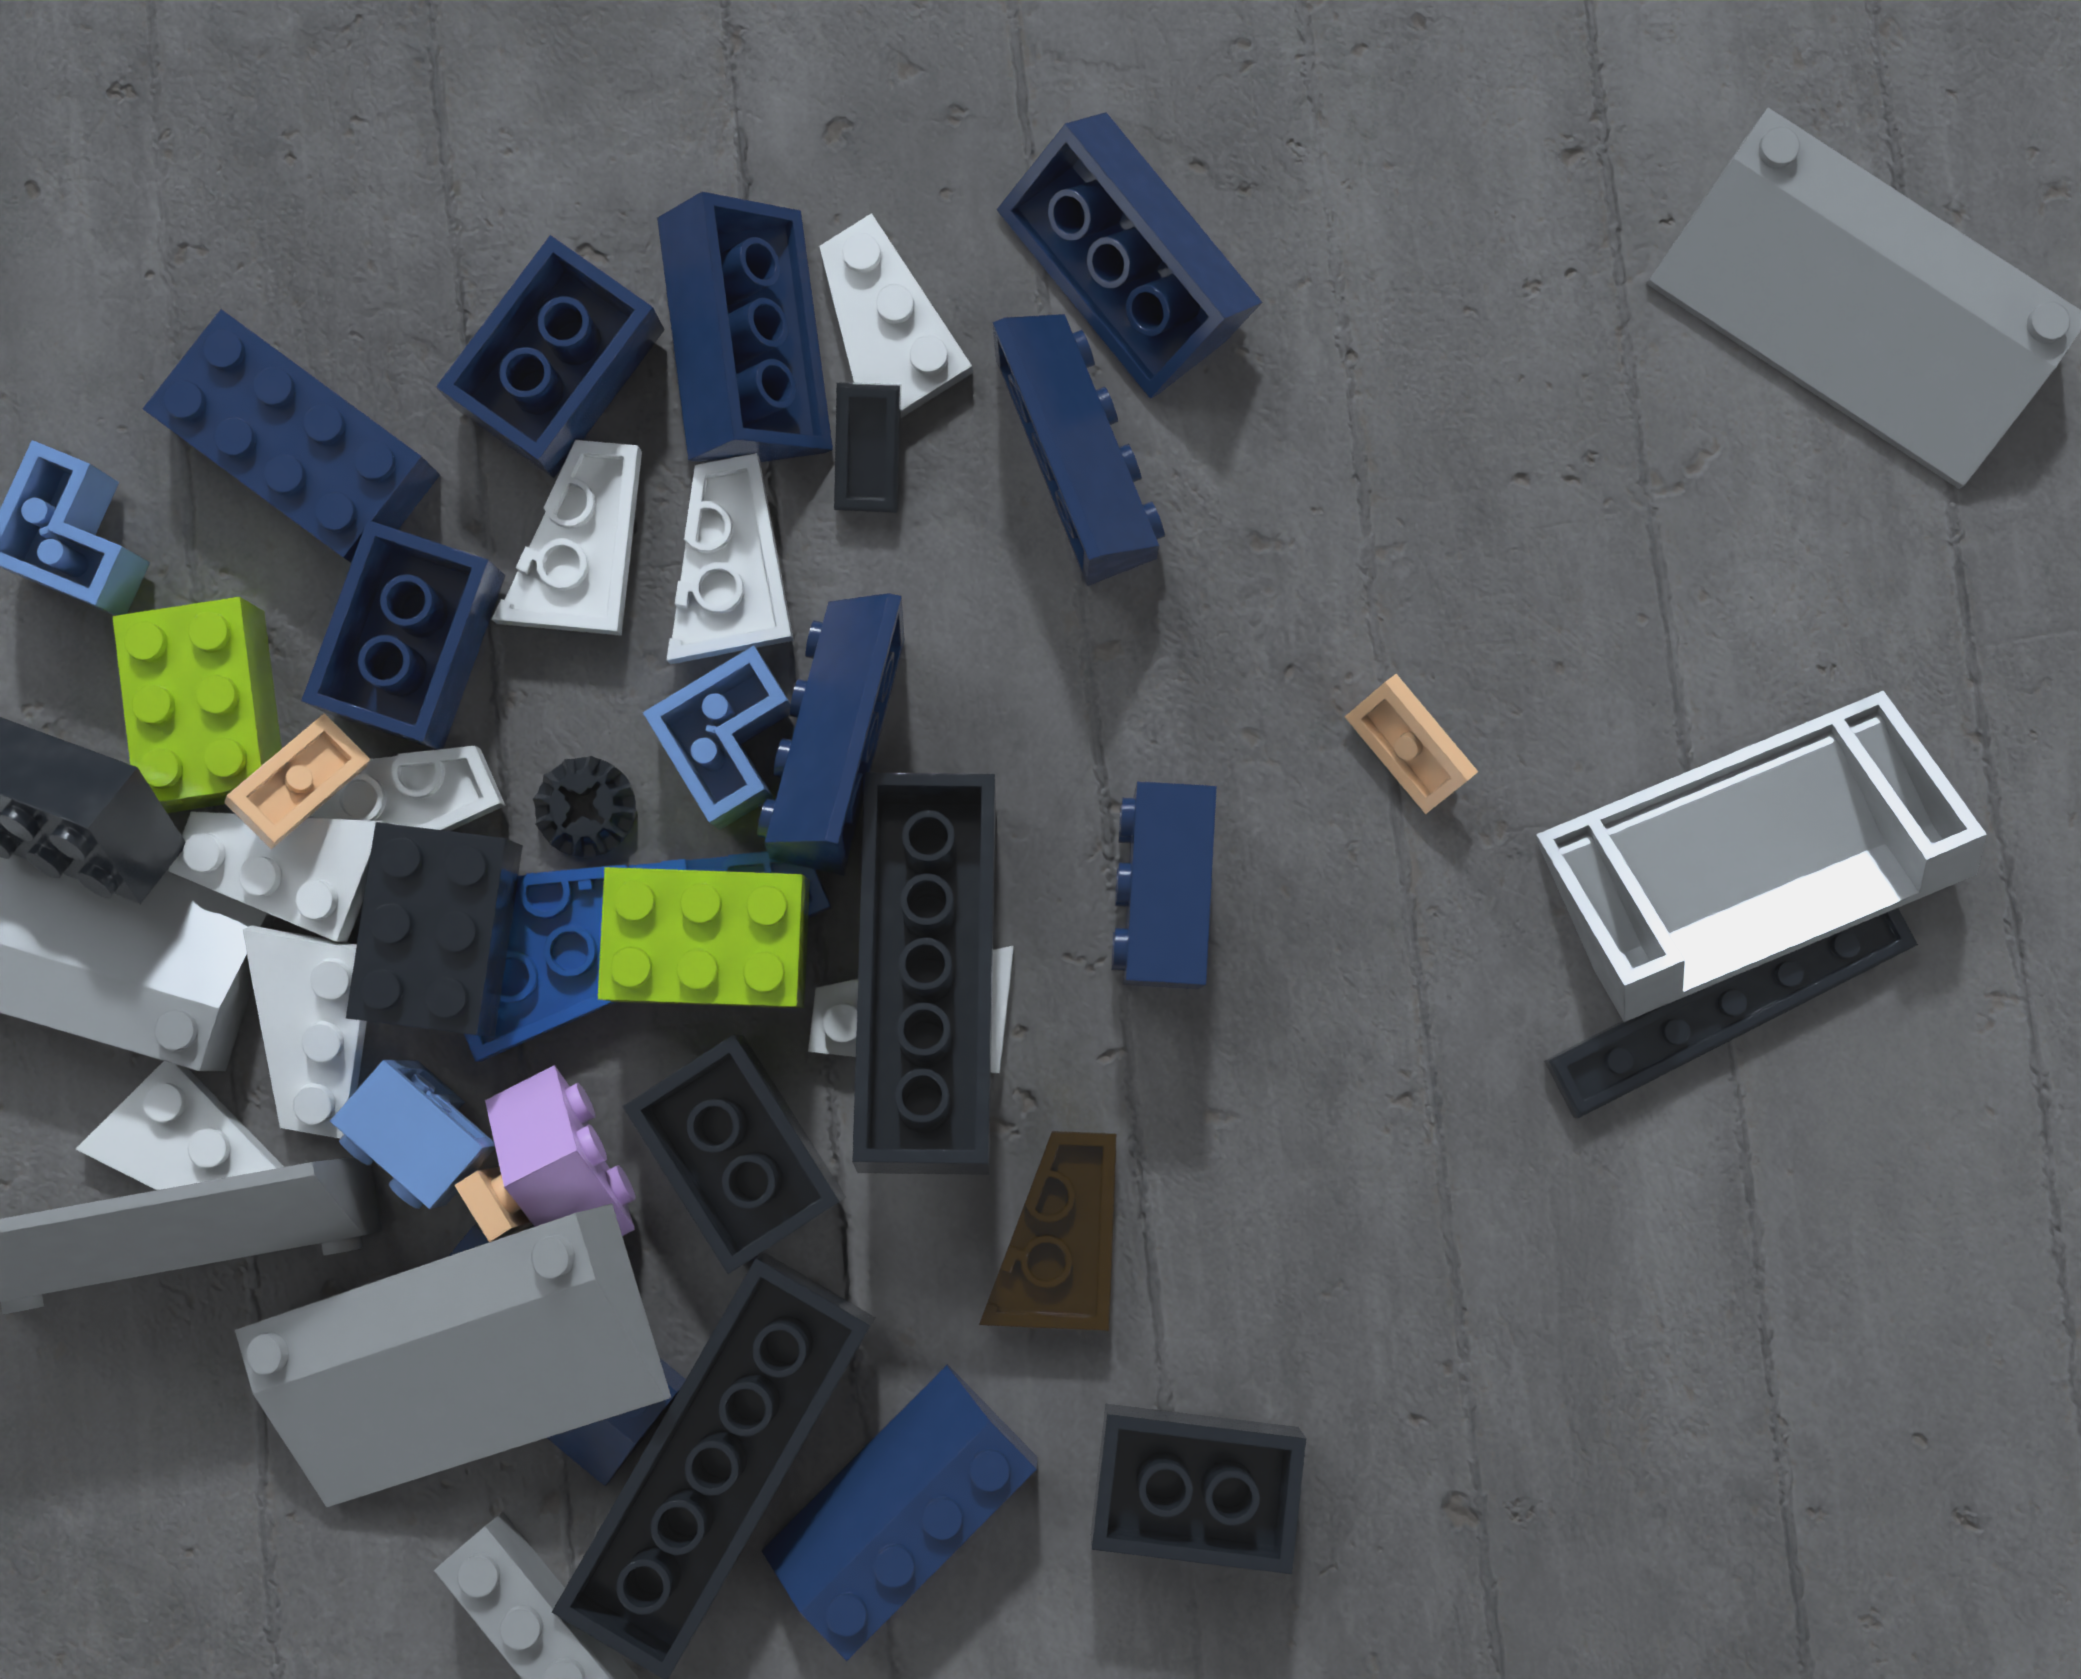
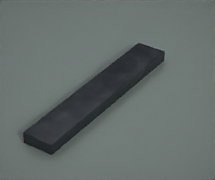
M1896 908L1626 1022L1621 1021L1544 1062L1573 1118H1580L1918 944L1899 908Z

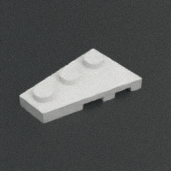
M872 213L819 246L854 382L902 384V418L973 373L971 363Z

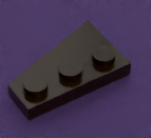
M1051 1132L979 1325L1109 1331L1116 1133Z

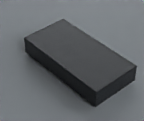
M837 382L834 510L898 512L902 384Z

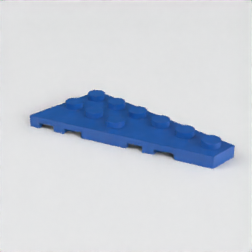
M764 851L714 858L661 861L660 863L625 864L527 873L526 875L518 876L495 1036L464 1034L475 1062H482L616 1003L598 1000L604 867L803 874L810 880L808 918L832 908L816 869L769 859L768 852Z

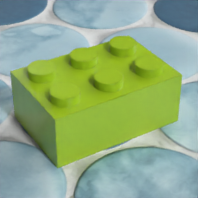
M241 597L112 616L130 765L138 767L167 813L225 804L226 796L282 749L265 611Z
M604 867L598 1000L804 1008L810 880L803 874Z

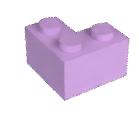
M554 1065L485 1100L504 1187L535 1227L577 1212L613 1204L622 1236L635 1230L628 1203L635 1200L634 1190L628 1177L619 1165L610 1169L606 1164L607 1155L596 1131L588 1124L589 1120L595 1118V1111L588 1095L579 1083L569 1086Z

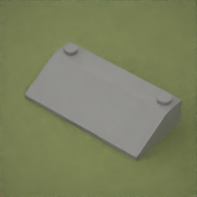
M1769 107L1746 136L1646 283L1958 489L1964 487L2055 370L2081 331V310Z
M1881 691L1536 834V839L1591 965L1623 1022H1626L1977 875L1987 834L1884 691Z
M12 854L9 859L0 857V1013L197 1071H226L253 987L242 929L251 925L271 929L275 916L171 873L168 870L143 902L139 904L116 894H113L111 898L101 897L86 888L79 880L62 874L58 879L52 878L39 871L28 860Z
M355 1157L309 1162L0 1219V1302L2 1314L44 1307L42 1294L313 1244L321 1243L323 1256L362 1249L361 1236L382 1231L372 1164L366 1165Z
M613 1204L577 1212L235 1330L253 1395L326 1507L671 1398Z

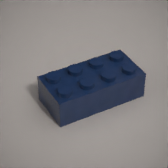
M220 309L143 407L144 411L350 563H352L367 520L398 530L440 476L421 455L222 309Z

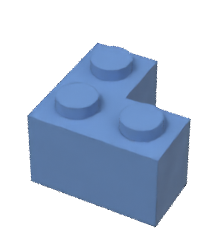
M32 440L0 508V567L117 616L128 613L150 562L118 544L96 536L119 482L87 462Z
M754 645L643 712L708 822L717 829H723L761 806L766 799L774 798L742 746V743L789 716L791 703Z
M383 1060L330 1120L344 1134L339 1140L340 1144L366 1165H371L374 1161L393 1177L389 1182L393 1192L403 1201L417 1209H420L423 1204L429 1209L446 1206L458 1192L454 1185L473 1174L495 1150L494 1141L458 1111L465 1102L419 1061Z

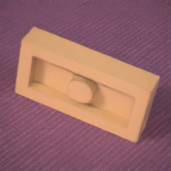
M1397 674L1385 681L1345 716L1347 721L1425 814L1478 773L1477 769Z
M324 713L226 796L224 803L272 849L364 770L371 759Z
M500 1167L478 1170L454 1185L489 1242L519 1233L533 1225L505 1189Z

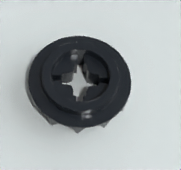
M593 756L564 759L562 764L543 775V782L539 787L538 793L533 798L536 815L535 825L552 847L574 857H595L617 847L628 835L636 814L635 794L627 777L611 763ZM602 784L596 791L597 796L593 801V805L599 810L598 815L605 819L604 823L601 824L595 819L590 820L582 816L575 823L571 822L566 828L571 821L570 816L574 812V807L568 802L569 798L564 795L565 791L568 790L573 794L576 792L579 795L586 796L591 790L595 791Z

